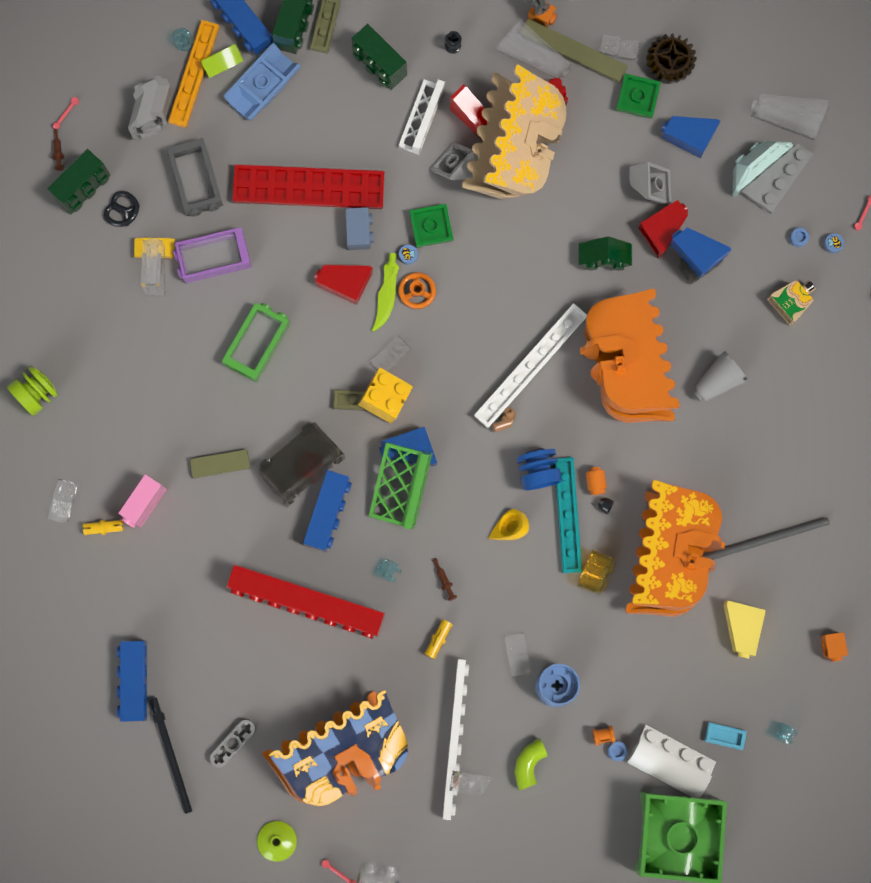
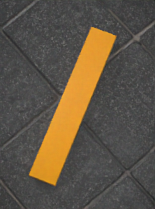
M201 20L170 113L169 124L187 128L205 74L201 60L210 57L220 28L219 24Z

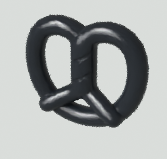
M127 191L116 192L111 198V204L104 210L105 220L113 226H129L138 215L140 207L138 200ZM121 196L127 197L132 201L133 205L128 208L117 203V199ZM114 209L124 214V221L112 219L109 216L110 211Z

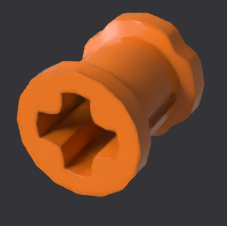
M612 725L604 729H592L595 746H599L600 743L615 742Z

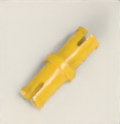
M121 519L83 523V528H85L83 533L84 535L98 533L106 535L108 532H123L124 527L118 525H124Z
M444 619L441 620L437 631L431 636L432 640L428 648L424 652L426 656L434 660L436 659L442 644L445 645V639L453 626L450 622Z

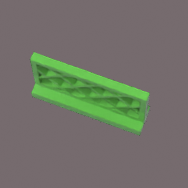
M386 442L369 517L404 526V528L412 530L416 525L433 453ZM389 449H397L401 457L392 461L388 455ZM410 453L418 455L417 463L410 466L405 458ZM403 459L407 469L399 473L394 463ZM391 465L396 476L388 480L384 470ZM409 470L413 479L411 483L406 485L401 474ZM398 477L403 487L395 492L390 481ZM387 484L392 494L383 498L380 493V487ZM405 489L408 494V500L401 503L396 493ZM394 496L399 506L390 510L385 500ZM381 502L387 510V513L383 515L375 513L376 505ZM399 507L404 513L403 521L396 519L392 513Z

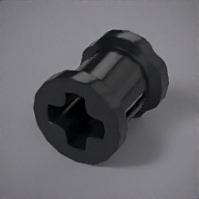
M450 31L445 37V49L451 54H456L461 49L462 38L458 32Z

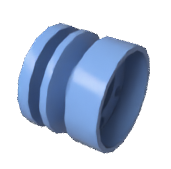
M560 663L551 665L543 670L537 677L535 684L536 695L540 701L547 706L555 708L565 706L573 701L580 689L579 676L575 670L568 665ZM555 681L557 682V685L561 686V688H559L557 691L555 690V688H552V685L555 683Z

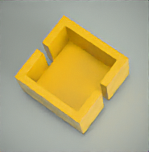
M379 368L371 379L358 405L391 424L397 418L413 386L386 370Z

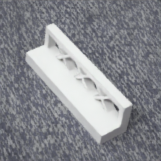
M424 79L398 148L420 155L445 89L444 81L438 79L437 83ZM426 86L434 88L433 94L429 97H426L424 93ZM426 102L428 105L427 110L420 114L418 106ZM420 119V128L414 131L411 124L413 121ZM410 136L415 138L412 147L404 144L406 138Z

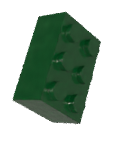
M283 0L272 33L274 44L279 50L297 54L298 49L302 48L304 41L302 35L303 32H307L309 26L307 19L314 10L313 0Z
M368 23L351 38L352 55L358 62L362 61L366 65L365 68L370 74H375L379 78L378 81L383 87H388L392 90L407 76V62Z
M87 148L47 189L53 198L72 214L81 209L82 203L87 198L90 199L94 196L96 189L100 185L103 186L107 183L110 173L104 163Z

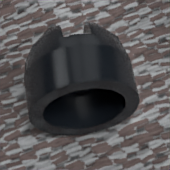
M602 498L600 501L603 504L598 503V508L603 513L608 514L614 501L610 498Z

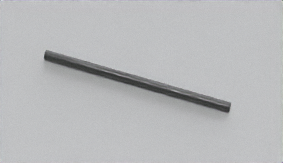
M826 517L704 554L701 557L712 560L827 526L830 523Z

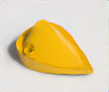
M511 509L501 517L488 538L491 540H515L522 538L529 531V520L522 511Z

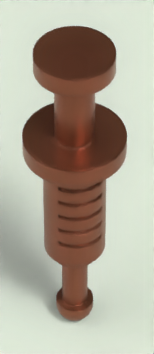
M55 129L52 159L56 160L57 164L54 166V169L62 171L64 166L61 165V160L64 159V154L61 150V140L58 139V130Z
M434 558L433 563H435L438 569L436 573L443 585L441 589L447 591L449 595L448 601H452L457 598V595H454L450 588L453 586V583L449 582L444 569L440 568L438 560Z

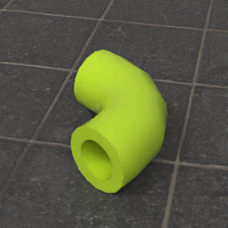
M540 738L524 747L516 760L514 773L519 791L537 784L534 774L535 766L538 761L548 757Z

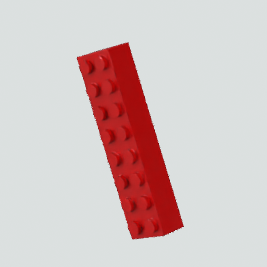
M237 565L233 566L227 588L231 590L230 593L233 595L244 597V594L249 595V599L262 604L264 600L268 602L267 605L277 609H281V606L287 608L286 611L295 615H299L300 612L305 613V617L318 621V618L324 620L326 625L336 627L339 624L343 626L342 629L355 633V630L362 632V636L373 639L374 636H379L385 617L383 612Z

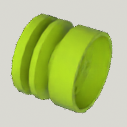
M31 365L28 367L33 374L31 377L26 372H22L26 380L24 383L15 378L6 387L32 416H35L44 409L39 400L44 399L46 402L51 403L52 401L46 394L50 393L54 398L59 396V394L45 374Z

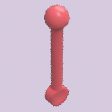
M73 97L71 99L72 103L68 106V108L65 110V112L62 114L59 120L53 123L54 129H59L60 123L67 116V114L70 112L73 106L78 105L79 100L77 97Z
M871 195L868 196V202L858 223L854 225V229L857 231L862 228V222L871 205Z
M328 860L322 861L324 868H329L346 882L357 883L330 865Z

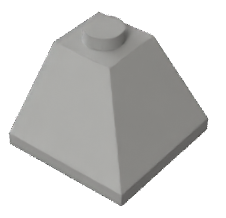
M453 142L432 165L430 171L450 180L472 178L473 174L468 170L467 164L472 160L477 161L478 157L473 153L472 149Z
M650 162L629 167L630 185L645 199L666 206L672 204L670 169Z

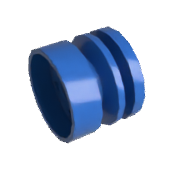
M537 449L516 458L518 464L526 463L518 467V470L528 471V474L521 477L524 491L553 486L563 481L560 469H551L550 467L558 462L557 458H550L556 455L555 449Z

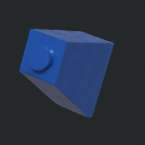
M672 116L670 121L666 120L662 126L661 131H663V135L661 138L701 158L720 120Z
M688 227L683 231L679 229L674 233L670 244L699 278L728 256L732 250L729 246Z
M425 427L381 441L382 447H379L382 457L386 442L423 452H431L433 455L430 466L437 465V460ZM389 449L388 455L392 461L401 457L397 449ZM410 453L405 458L409 464L414 465L417 463L418 455ZM400 459L397 462H395L405 464L403 459Z

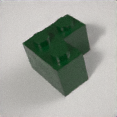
M609 236L578 243L579 266L586 267L587 270H597L598 267L602 266L612 267L613 270L621 271L624 270V267L632 266L631 243Z

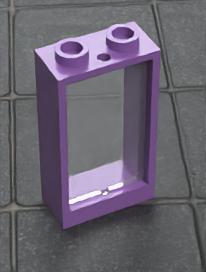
M242 227L175 243L176 249L173 250L175 260H179L180 267L177 268L180 279L183 278L185 283L252 268Z

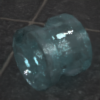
M179 28L174 32L173 40L176 48L180 51L189 50L193 45L190 32L185 28Z
M780 722V729L774 734V737L791 746L793 743L792 739L794 736H797L798 731Z

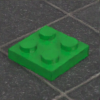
M625 73L616 110L652 119L661 82Z
M447 204L409 210L416 248L453 241Z

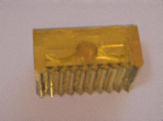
M592 549L577 587L596 595L604 592L608 581H605L607 574H612L615 566L612 563L614 558Z

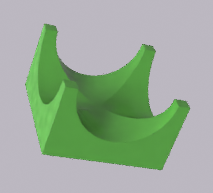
M640 791L642 831L640 850L634 866V872L640 877L722 883L727 801L717 798H693Z

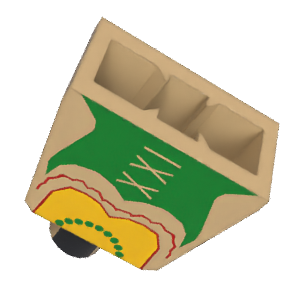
M796 280L772 293L767 300L791 326L813 302V298L809 294L816 288L811 281L801 285Z

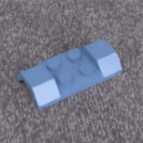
M272 43L223 97L240 115L252 121L289 83V80L301 66L293 63Z

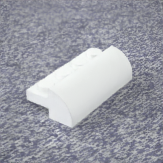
M645 725L627 763L693 798H700L712 778L711 774L716 761Z

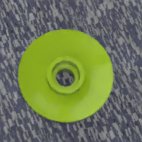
M272 821L260 830L257 838L258 849L270 861H283L289 858L295 851L297 845L296 833L289 824L282 821ZM274 838H278L280 840L279 845L276 846L273 844Z

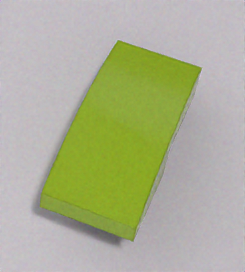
M234 44L201 60V63L208 77L211 78L243 62L244 59L237 45Z

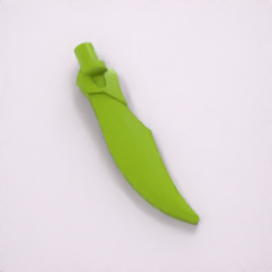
M389 253V260L384 265V283L378 292V310L372 328L373 332L386 323L394 307L396 277L399 271V266L396 263V253Z

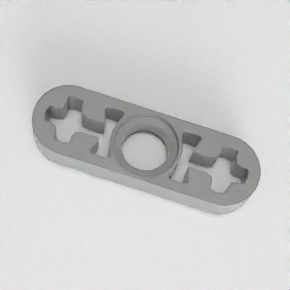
M251 720L241 721L212 752L210 756L211 764L218 768L225 766L254 735L256 731L255 724ZM243 724H250L251 733L249 734L248 732H246L242 736L243 738H245L244 741H242V739L238 735L234 734L236 731L239 734L243 731ZM230 738L238 740L239 745L236 749L228 747L227 743ZM222 746H224V748L228 752L232 753L230 756L228 755V753H226L223 756V763L215 762V755H220L224 751L223 749H221Z

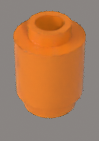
M600 467L589 468V472H586V480L590 495L605 494V489L607 488L605 470H601Z

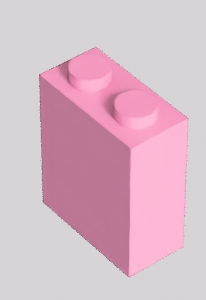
M145 474L118 513L123 516L121 520L133 528L136 525L142 528L167 489Z

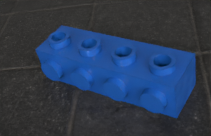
M210 0L212 6L222 12L223 20L234 27L232 30L235 35L245 41L243 44L249 52L253 51L255 55H258L274 43L270 32L244 0Z
M327 470L303 542L305 546L327 552L328 548H332L334 538L331 536L333 530L338 529L340 519L337 518L339 512H343L346 505L344 496L345 493L349 494L352 483L349 482V476Z
M120 642V646L117 647V657L120 658V666H117V677L120 678V686H117V697L120 698V706H117V717L120 718V722L147 721V642Z

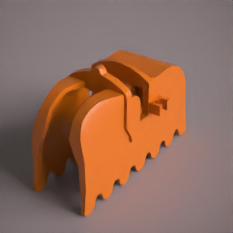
M654 288L599 301L592 306L586 318L584 332L586 344L580 348V354L585 355L590 360H595L597 363L592 367L590 373L591 377L597 382V385H600L601 400L606 412L614 419L626 423L674 421L675 414L668 409H678L680 406L678 399L671 397L668 393L675 387L674 380L667 379L664 373L670 371L671 363L660 357V355L666 353L667 345L656 339L663 334L664 328L660 324L652 322L653 319L659 316L660 310L648 304L649 301L654 300L656 297V290Z

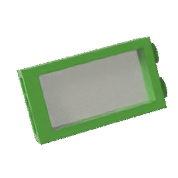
M255 302L225 354L222 363L224 366L257 383L290 326V322L285 314L281 312L276 314L271 311L272 308L264 303L260 305Z

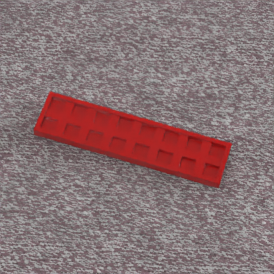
M235 164L233 203L383 209L385 171Z

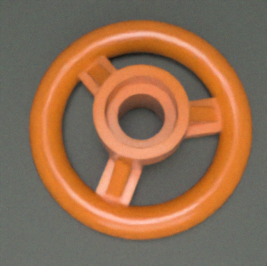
M414 272L408 274L399 285L401 301L413 309L427 307L433 302L436 295L434 281L424 273ZM414 278V281L410 284V292L405 295L404 288L406 283ZM419 278L427 281L430 286V293L425 291V285L422 281H419ZM419 287L421 291L415 292L414 289ZM414 296L427 298L422 303H412L409 301Z

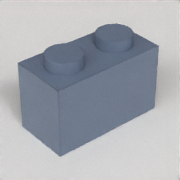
M368 208L346 209L348 250L371 249L370 243H374L373 232H370L369 225H373V215L369 214Z

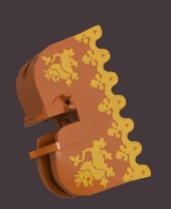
M653 480L651 487L658 494L649 491L645 493V500L648 502L650 510L643 511L642 519L646 521L645 526L647 528L640 529L638 533L639 537L643 539V546H639L635 551L636 556L640 558V565H635L632 569V573L637 577L636 583L630 585L629 592L634 596L632 602L627 604L625 611L629 614L675 617L684 615L691 610L706 592L708 573L715 570L716 563L712 559L701 556L703 552H712L725 548V543L718 536L722 523V513L717 502L705 493Z

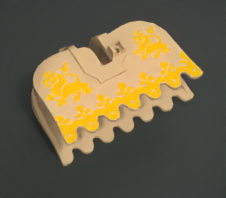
M519 64L514 66V74L519 79L518 83L504 78L497 72L492 74L491 80L497 89L487 93V99L491 102L492 107L482 110V116L487 120L486 126L481 125L477 128V133L482 138V143H475L472 146V151L478 158L477 161L472 160L467 164V168L473 174V177L466 178L462 182V188L477 191L498 199H509L520 195L532 194L543 187L549 174L550 163L553 161L555 154L543 143L558 144L566 121V105L560 91L554 85L532 74Z

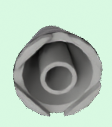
M724 351L694 386L696 388L694 393L700 401L702 399L708 401L746 383L748 379L735 361L731 360L729 354Z

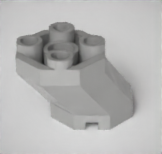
M161 75L153 77L151 81L145 84L140 83L134 87L135 92L133 96L136 101L128 126L133 139H137L136 136H141V139L148 138L160 132L162 124L164 126L168 124L165 114L172 89L167 78L163 79Z

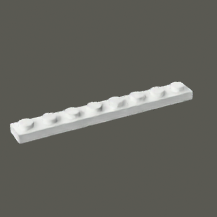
M573 303L476 412L474 417L485 427L489 428L587 318V314Z
M461 659L457 661L443 808L444 820H451V815L455 816L456 804L452 802L453 795L457 796L458 784L454 783L455 775L459 776L460 764L456 763L457 755L461 756L462 744L458 743L459 735L463 736L464 724L460 723L461 716L465 715L466 705L462 704V697L467 694V684H464V676L469 674V664H466V660Z

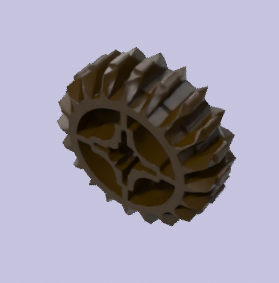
M674 33L669 38L667 34H664L663 39L658 37L656 42L653 41L651 43V47L647 51L649 54H647L646 60H648L647 67H652L650 73L656 72L655 79L660 76L662 77V82L668 79L670 84L673 79L678 83L680 78L684 81L687 77L686 75H691V70L695 68L694 63L697 58L694 56L696 51L691 50L693 45H687V38L681 40V34L675 38ZM669 47L668 51L658 53L661 49ZM685 64L682 68L674 70L676 65Z

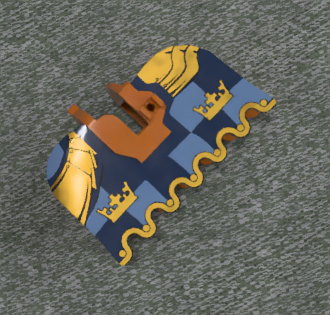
M380 691L378 694L376 692L369 693L367 701L361 703L353 702L350 705V711L335 712L333 714V721H318L315 726L316 731L302 730L298 735L299 741L284 740L281 743L282 752L269 749L262 753V756L274 770L289 795L299 802L320 806L335 801L345 793L352 797L357 794V788L350 776L351 774L355 777H364L375 791L380 789V777L395 772L404 764L408 754V742L391 707L386 691Z

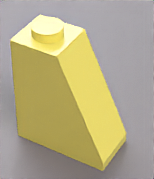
M725 601L723 606L733 652L738 653V657L749 659L750 656H756L766 610L732 601Z

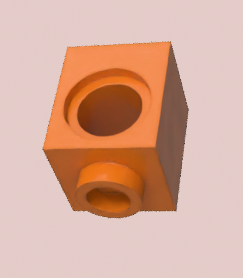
M549 4L550 8L548 11L536 16L535 9L532 6L528 13V18L549 27V25L554 24L557 18L555 14L556 7Z
M844 632L820 636L824 659L830 658L831 662L842 661V656H848Z

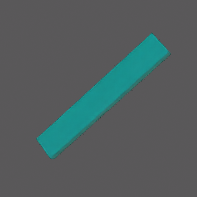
M574 457L557 458L558 462L554 465L555 468L560 469L563 480L561 483L556 484L562 574L581 573L582 561Z

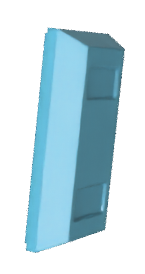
M708 722L705 742L743 750L747 731Z

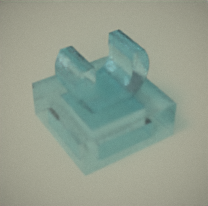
M384 558L375 575L388 582H396V579L392 576L395 571L401 573V569L397 568L398 564Z

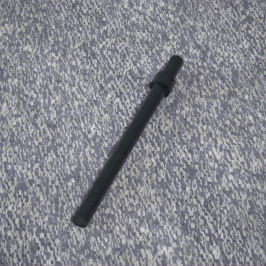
M154 698L150 700L154 713L152 717L154 723H157L184 812L187 814L192 812V808L164 720L166 718L164 712H161L158 699Z

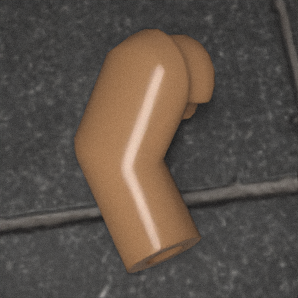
M506 408L501 421L492 424L495 433L510 428L513 425L516 415L513 408Z

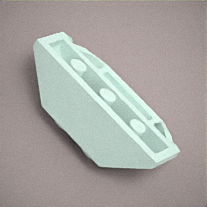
M764 140L760 145L758 143L753 145L749 149L750 153L747 156L741 155L735 161L737 164L733 169L732 195L736 197L750 183L790 151L793 144L791 142Z

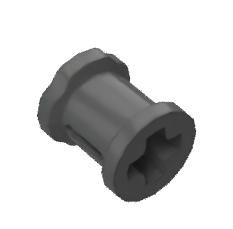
M527 0L535 9L536 16L544 14L550 8V5L545 0Z

